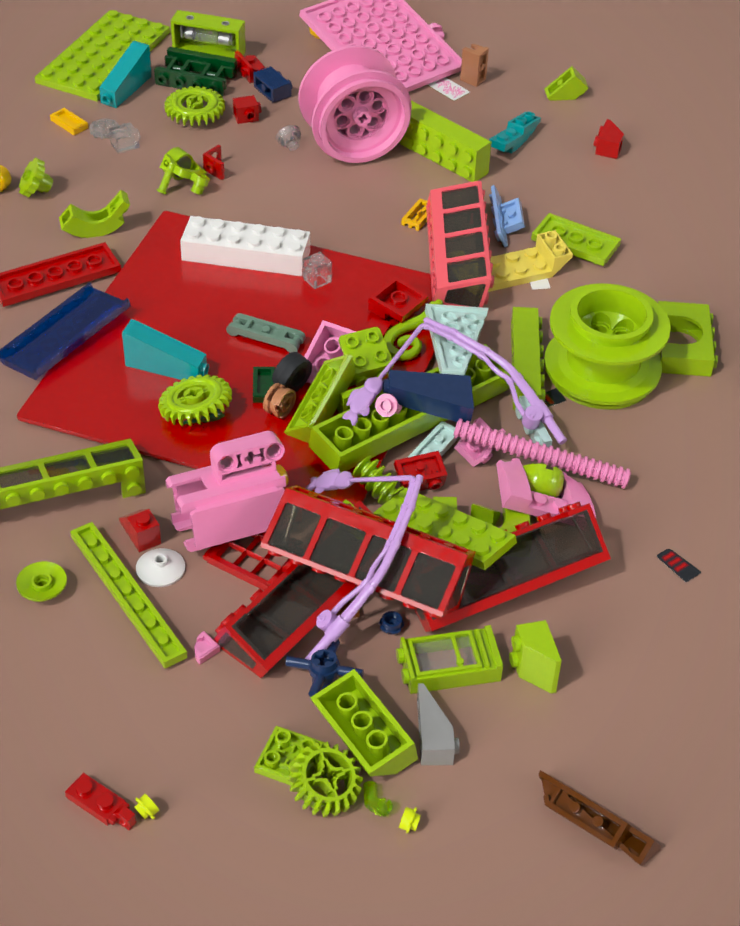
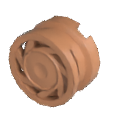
M280 383L273 384L264 397V411L270 414L273 413L277 418H285L293 409L296 401V392Z

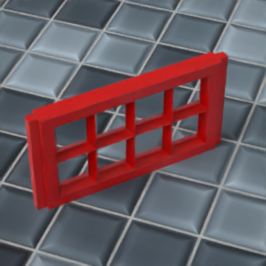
M266 532L250 536L254 540L246 549L233 543L234 541L210 547L203 555V559L207 563L262 590L268 588L269 585L267 584L268 580L255 575L265 564L277 570L276 573L281 575L286 571L283 567L290 561V558H288L280 566L268 560L272 556L269 553L262 557L251 552L259 541L262 542ZM228 547L242 553L233 563L220 557ZM246 556L259 561L251 572L238 566ZM307 565L300 575L293 572L290 577L296 579L293 582L294 584L305 590L319 573L314 572L312 567ZM277 585L273 589L274 591L270 593L288 603H294L300 596L293 591L297 588L293 585L287 590Z

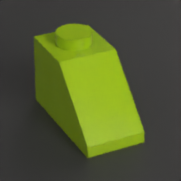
M571 66L545 88V92L550 101L575 100L589 88L586 79Z

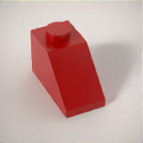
M141 509L119 518V522L139 553L161 544L160 525L150 509Z

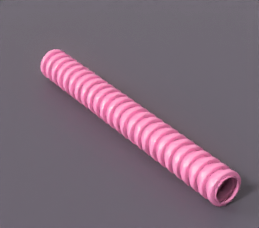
M463 419L457 421L453 434L456 439L457 437H460L462 441L467 439L469 443L474 441L476 445L478 443L482 444V447L487 445L489 449L494 447L496 451L500 449L503 450V453L517 454L516 457L524 456L523 459L530 458L532 462L537 460L539 464L544 462L546 466L551 464V467L557 466L560 470L564 468L566 472H569V470L573 474L577 472L579 476L584 474L586 478L591 476L593 480L607 481L609 485L611 483H614L616 487L621 485L623 489L628 485L631 475L628 468L623 470V467L617 468L615 464L610 466L608 462L605 464L601 460L596 462L594 458L588 459V456L584 458L581 457V454L576 456L574 452L567 453V450L553 449L551 445L546 447L544 443L543 445H540L537 441L533 443L531 439L526 441L524 437L519 439L517 435L515 437L511 436V433L506 435L504 431L499 433L497 429L493 431L490 430V427L486 429L483 428V425H480V427L476 426L477 423L469 424L470 421L462 422Z

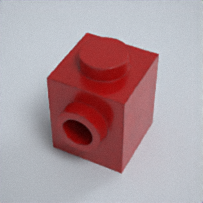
M254 95L233 98V115L237 124L259 121V113L262 112L260 102H257Z

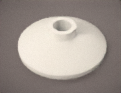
M166 548L153 549L144 553L136 564L138 578L144 584L152 587L170 586L178 582L185 572L183 557L176 551Z

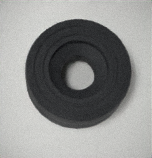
M291 352L276 366L272 381L274 384L280 383L286 388L297 392L309 379L312 372V363L300 353Z

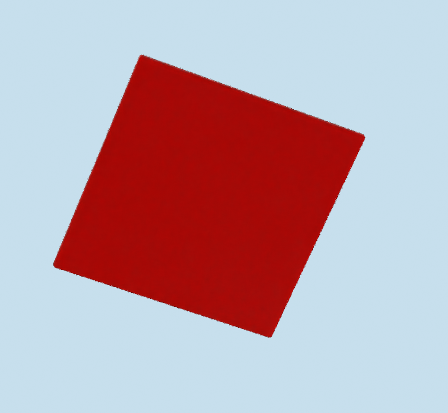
M163 211L19 410L17 419L103 444L131 439L140 454L194 469L211 466L210 451L218 443L264 431H272L277 435L285 448L283 457L276 461V465H281L288 475V485L283 488L286 489L295 485L306 488L311 483V477H319L323 472L331 469L309 447V443L288 436L284 431L311 384L306 382L296 392V401L293 409L285 418H277L273 413L270 414L264 411L263 403H253V367H276L289 352L285 348L245 336H231L226 331L227 326L233 322V318L237 313H242L300 330L306 335V339L302 344H299L300 348L297 352L305 356L323 320L356 332L363 330L372 317L384 320L368 310V299L373 292L378 291L386 282H389L394 277L427 294L429 298L426 304L432 302L431 275L310 245V254L303 276L183 261L181 258L180 240L190 216ZM448 278V282L450 283L458 281ZM466 287L448 290L444 301L446 303L459 304ZM426 304L408 319L420 315L425 310ZM391 316L384 320L392 323L391 328L400 323ZM131 319L141 322L206 354L207 364H209L207 375L211 377L218 376V378L224 379L229 383L232 390V401L229 402V407L223 404L225 409L223 413L225 416L213 422L192 423L191 426L189 424L181 426L178 419H176V424H173L171 418L167 422L162 417L158 407L162 393L167 391L166 388L169 386H173V383L181 382V380L125 366L122 332ZM422 329L417 335V338L422 343L421 353L409 361H396L392 370L427 371L435 354L429 330ZM415 330L400 335V336L394 341V346H395V348H397V349L400 350V347H398V345H397V341H398V339H399L401 336H403V335H412V333H413ZM409 345L406 350L411 349L413 346ZM353 385V386L348 387L347 390H350V389H353V388H356V387H359V386ZM337 409L335 410L332 417L340 414ZM388 450L371 458L370 461L378 459L379 463L376 467L380 468ZM356 466L347 470L348 472H351L352 476ZM353 482L346 489L323 491L320 494L340 502L347 500L355 505L359 500L362 503L364 502L368 491L365 489L366 484L362 485L359 482Z

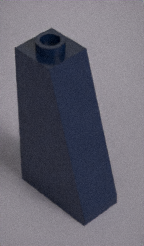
M389 370L388 378L383 380V393L393 395L402 407L455 422L459 419H463L462 422H471L474 411L471 376Z

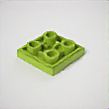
M276 726L254 766V773L292 785L293 783L288 781V776L292 773L290 766L295 762L294 758L298 753L302 754V750L305 747L311 748L316 742L322 747L324 742ZM314 763L309 764L306 768L307 778H311L314 772Z

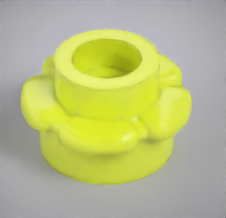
M146 794L136 798L135 800L138 804L134 808L144 819L149 816L151 819H155L154 815L159 811L156 804Z
M406 807L399 828L405 830L407 834L410 832V829L414 831L417 829L421 817L420 814L416 813L417 807L414 809Z

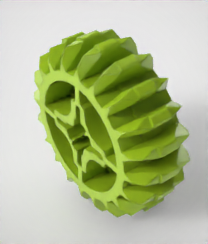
M327 741L323 743L322 747L317 742L311 748L307 746L302 750V754L298 753L294 758L295 762L290 766L292 773L288 776V781L293 783L290 786V791L298 792L295 796V801L303 800V809H307L308 806L312 807V815H316L319 810H321L323 818L327 817L330 812L333 816H337L340 810L346 812L350 805L357 801L356 796L361 793L362 788L359 785L363 782V777L358 776L361 767L353 766L356 762V757L349 759L347 757L348 749L343 752L338 751L339 744H335L333 748H330ZM314 763V774L311 778H307L306 768L309 764ZM344 780V793L338 796L336 792L338 789L337 784Z

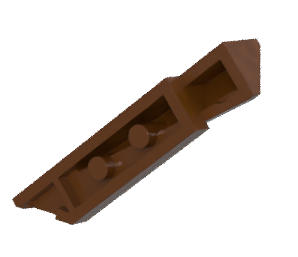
M540 770L538 773L539 778L542 780L545 806L615 850L619 847L641 866L661 850L662 846L654 839L635 829L624 820Z

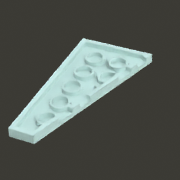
M426 304L425 315L436 322L455 328L460 333L478 341L489 308ZM430 331L440 374L465 375L473 353L447 340V338Z

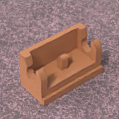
M471 44L472 49L467 47L462 49L460 80L477 87L486 80L489 48Z

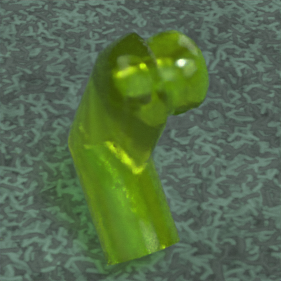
M368 781L364 783L365 807L379 817L389 815L393 809L391 800L388 799L386 801V798L380 799L378 797L376 782Z

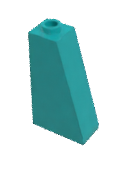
M133 41L99 87L102 104L117 108L152 77L149 45L138 41Z
M133 319L129 321L123 330L125 366L179 380L183 378L188 379L189 376L196 377L197 375L205 376L208 374L209 364H207L205 353Z

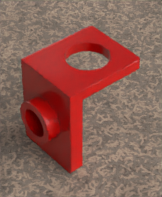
M220 145L203 154V170L223 180L225 178L224 163L221 162ZM215 152L217 153L216 158L212 156Z

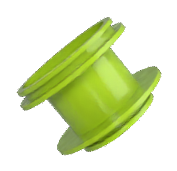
M606 283L580 286L558 298L550 314V327L554 338L546 348L544 364L552 383L564 396L578 404L591 408L620 409L640 402L656 388L662 374V362L659 353L669 340L671 326L665 310L654 299L633 288Z

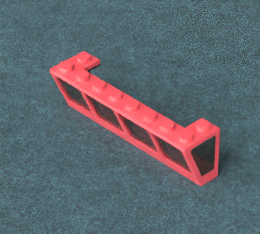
M481 181L430 190L426 212L432 301L440 299L443 301V305L483 307L484 304L488 303V290L494 284V276L491 275L493 263L490 262L492 253L489 250L490 238L487 237L489 226L486 225L488 215L485 213L486 201H483L485 190H482Z

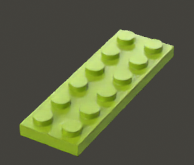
M404 488L373 512V514L396 522L408 488ZM418 494L415 510L412 512L407 525L410 528L475 551L472 565L486 570L517 543L516 535L421 494Z

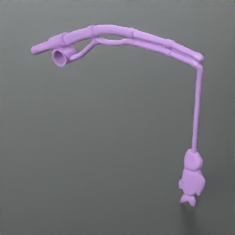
M428 317L424 318V323L416 328L378 377L368 378L364 383V387L351 392L346 404L350 406V411L344 413L342 417L346 420L349 419L352 426H355L358 421V415L367 416L369 414V406L374 401L376 395L383 389L384 383L382 378L421 330L424 329L445 337L447 340L473 353L481 360H484L498 376L505 379L510 387L514 404L523 417L522 424L525 428L534 430L539 427L541 421L547 425L559 445L567 441L545 402L539 399L522 374L514 366L486 345L484 346L460 333L455 328L448 327ZM490 359H492L497 364H499L503 369H505L510 376L503 373L496 366H494ZM514 383L519 387L531 405L526 410L523 409L519 402Z
M331 469L323 472L319 477L310 478L311 483L305 489L311 491L315 489V492L319 494L323 491L346 489L353 482L409 481V487L391 534L384 545L385 547L370 567L366 579L341 599L331 611L324 610L317 616L316 625L324 631L325 635L305 659L311 660L314 652L327 649L333 641L336 642L350 626V620L360 610L383 579L400 548L412 512L415 510L419 490L423 483L422 475L419 474L416 477L402 475L353 478L351 472L343 471L340 473L339 469ZM357 595V597L345 609V611L341 615L337 616L336 614L338 613V611L348 601H350L354 596Z

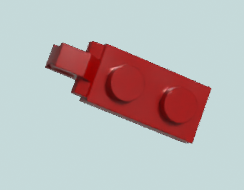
M82 773L65 791L67 799L107 826L109 824L114 825L117 822L127 830H130L137 823L135 820L136 814L129 809L130 805L123 798L85 773Z

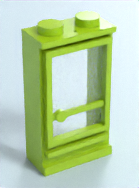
M491 625L484 626L482 629L408 639L400 637V648H396L397 662L403 665V669H401L403 684H408L410 694L417 693L418 683H423L428 691L499 682L502 678L503 663Z

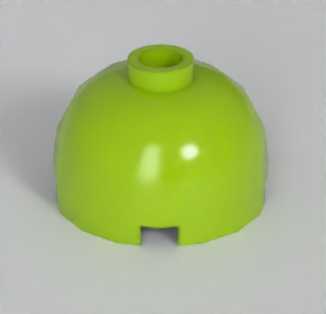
M528 464L523 466L531 491L558 498L564 485L563 471L557 467H553V470L546 469V464Z

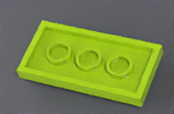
M551 213L547 214L531 235V240L536 241L537 234L556 230L574 256L601 266H605L621 243V238Z

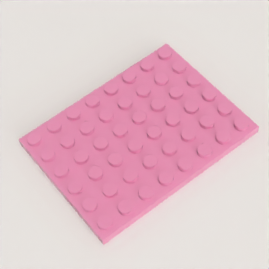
M328 0L300 10L299 16L332 51L345 46L361 45L381 52L390 61L396 77L404 84L408 92L461 71V57L404 0Z

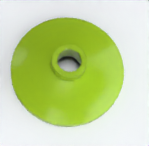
M48 561L35 562L26 566L20 571L16 579V586L20 595L31 601L53 599L65 589L67 584V576L64 569L58 564Z

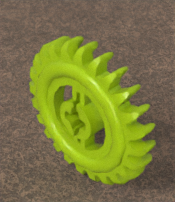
M191 86L189 88L184 87L182 90L178 89L172 92L164 102L167 117L171 115L172 121L176 117L177 124L183 119L184 126L188 120H190L191 126H193L194 121H197L200 126L201 120H204L205 124L208 125V118L214 123L215 116L219 119L220 115L223 116L225 111V100L222 95L206 87L200 88L196 86L193 88ZM203 100L208 103L205 107H203ZM185 101H186L187 108H185L184 106H182V103L185 102Z
M189 376L188 379L183 378L181 382H175L173 386L166 388L167 391H164L159 399L158 407L162 417L167 422L171 418L172 423L176 424V419H178L180 425L183 426V421L187 419L188 424L191 426L192 419L196 418L197 422L201 424V416L206 417L209 422V413H213L216 418L218 417L217 409L224 413L223 404L229 407V402L232 401V390L229 383L222 378H218V376Z

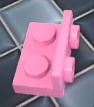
M481 417L473 421V423H477L476 426L480 427V425H483V428L486 429L489 427ZM503 428L497 431L499 433H501V431H504V434L506 432ZM460 439L454 447L472 467L481 462L485 464L493 456L492 450L496 449L494 447L489 449L487 445L482 447L480 443L476 445L474 441L469 443L467 439H464V441Z

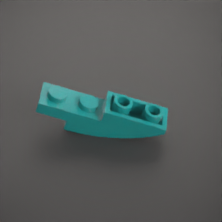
M529 111L508 121L507 129L489 139L491 147L512 154L531 136L540 123L541 118Z

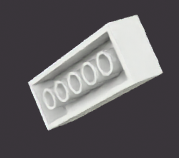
M190 216L180 240L181 258L183 261L303 276L310 254L309 231L202 218L200 216Z

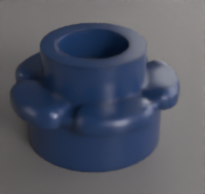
M395 611L384 613L379 621L380 629L388 634H398L401 632V628L404 627L402 616Z

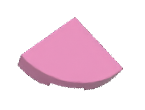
M205 631L199 634L194 647L195 658L200 665L220 652V646Z

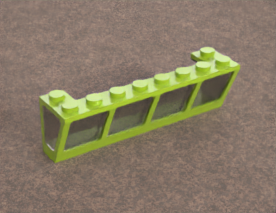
M126 439L0 467V510L119 482L123 498L146 493L143 459L133 441Z

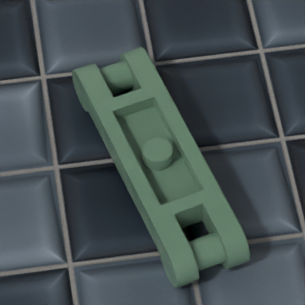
M237 313L233 318V322L226 328L227 333L231 336L241 335L285 348L289 353L297 352L300 348L299 344H302L306 339V335L300 330L242 313Z

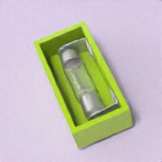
M177 10L171 19L172 47L235 58V51L237 50L243 56L246 52L245 20Z

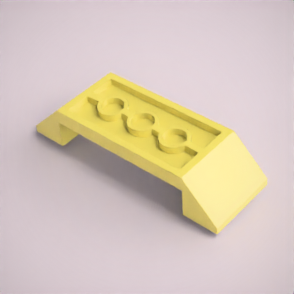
M556 230L537 234L536 247L491 256L490 262L493 263L491 275L494 276V284L492 288H489L488 292L552 278L573 257V253ZM463 251L446 254V257L464 256L465 253ZM463 260L448 263L458 281L481 277L479 260ZM481 284L468 286L467 288L478 294Z

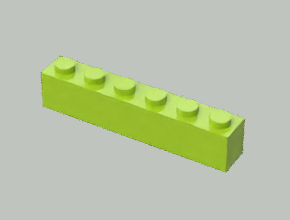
M513 307L511 318L512 366L522 374L539 399L545 402V389H541V387H544L545 374H541L544 371V359H540L543 358V345H540L543 340V331H539V329H542V317L538 315V308ZM514 383L517 396L519 399V396H524V394L519 389V387ZM512 397L513 410H515L516 406Z

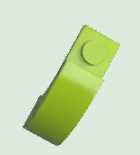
M120 190L106 207L97 211H85L70 204L59 217L61 230L82 238L99 237L112 233L125 223L123 213H126L130 206L127 193Z

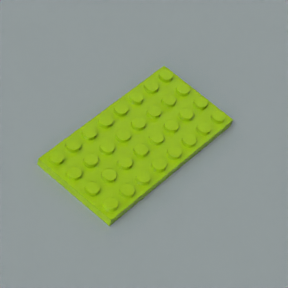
M109 10L35 76V83L98 102L100 100L99 87L133 41H138L149 45L151 51L170 33V26L134 17L130 14H123L116 10Z

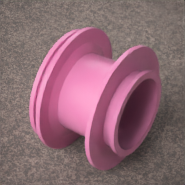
M361 45L345 46L325 54L310 67L299 88L298 102L303 118L312 127L313 136L319 147L327 155L349 163H362L377 159L392 150L400 142L408 128L412 110L410 95L404 84L396 77L390 61L381 52L371 47Z

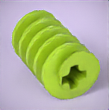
M372 455L361 461L353 471L355 478L392 475L391 472L383 475L382 473L386 467L377 468L379 460L376 459L371 462ZM398 481L359 482L362 485L366 484L365 489L372 491L371 496L373 498L379 497L378 503L380 505H384L405 488L401 486L396 489L395 486Z

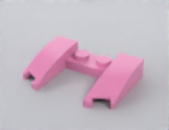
M512 458L510 462L502 460L497 462L503 508L537 517L548 512L553 516L559 513L558 508L580 501L581 505L590 503L596 518L593 503L583 484L569 477L564 471V485L561 492L562 499L531 491L526 472L519 458ZM584 510L578 514L588 529L592 521L588 511ZM571 516L556 520V522L577 527Z

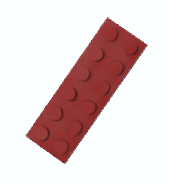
M106 242L4 271L0 273V303L5 307L120 272L121 265Z

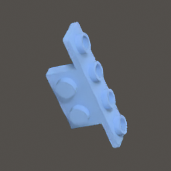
M495 185L491 186L492 194L489 197L493 205L491 210L495 217L492 220L497 229L494 231L497 241H501L503 246L507 247V234L525 227L522 204L519 198L502 204V199Z

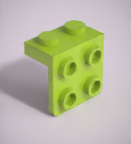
M378 327L339 337L338 342L343 355L350 354L353 357L356 375L349 387L353 385L362 386L368 378L378 377L392 360L381 330ZM389 371L382 378V380L388 378Z

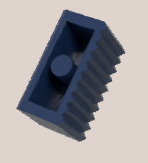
M270 66L253 73L254 87L262 95L264 94L270 102L275 103L292 96V83L289 79L284 78L280 71H276Z

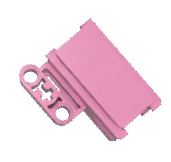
M264 431L218 443L210 451L211 466L169 476L165 480L166 487L173 490L176 513L171 514V519L175 529L180 532L188 529L193 531L194 538L183 542L188 551L194 552L267 531L285 491L283 487H286L285 476H280L276 469V461L283 457L285 448L274 432ZM287 503L275 529L283 526L287 512Z

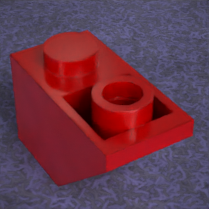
M609 119L606 120L604 126H600L593 146L596 147L595 155L617 159L622 149L624 133Z

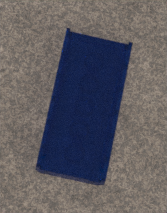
M89 282L0 349V361L3 365L37 380L42 374L54 367L64 357H67L73 350L85 343L86 340L99 332L118 315L126 311L131 306L128 298L121 300L95 289L92 283Z

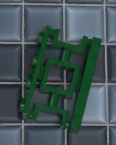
M169 46L167 55H165V66L167 68L158 66L154 69L156 85L178 89L191 86L193 88L196 86L200 88L206 87L207 89L210 88L213 91H217L223 96L224 90L227 88L224 77L233 79L237 76V59Z

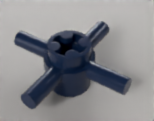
M339 639L336 642L333 641L327 649L314 652L311 660L287 656L286 666L309 670L312 677V685L308 693L309 697H312L338 680V676H344L353 669L363 678V669L340 665L336 655L340 645Z

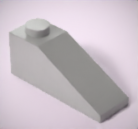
M418 683L417 710L421 765H453L454 755L459 754V738H454L452 724L423 683Z

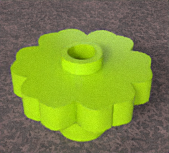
M35 157L33 161L29 162L20 180V194L29 198L36 190L41 193L49 192L53 185V178H50L49 174L44 173V161Z

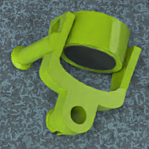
M174 147L164 155L160 168H162L165 174L160 187L156 190L167 194L166 190L171 178L176 180L186 178L194 182L191 191L202 195L204 188L208 186L210 178L206 176L207 172L193 160L190 154L179 147Z

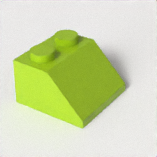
M543 620L516 625L515 636L511 638L513 650L509 653L511 667L516 668L519 678L549 693H556L562 660L547 621Z

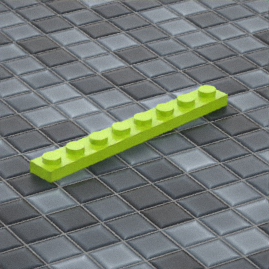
M90 522L70 531L71 538L164 669L188 658L186 649L94 523Z

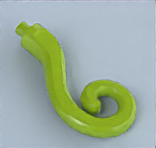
M437 299L429 304L443 305V301ZM425 310L418 316L396 324L386 332L384 340L392 359L399 351V349L395 348L394 341L400 335L416 330L420 324L424 323L423 320L426 317ZM411 335L401 336L397 341L398 347L401 348ZM416 337L410 344L413 347L405 350L397 361H409L416 358L422 350L420 339Z

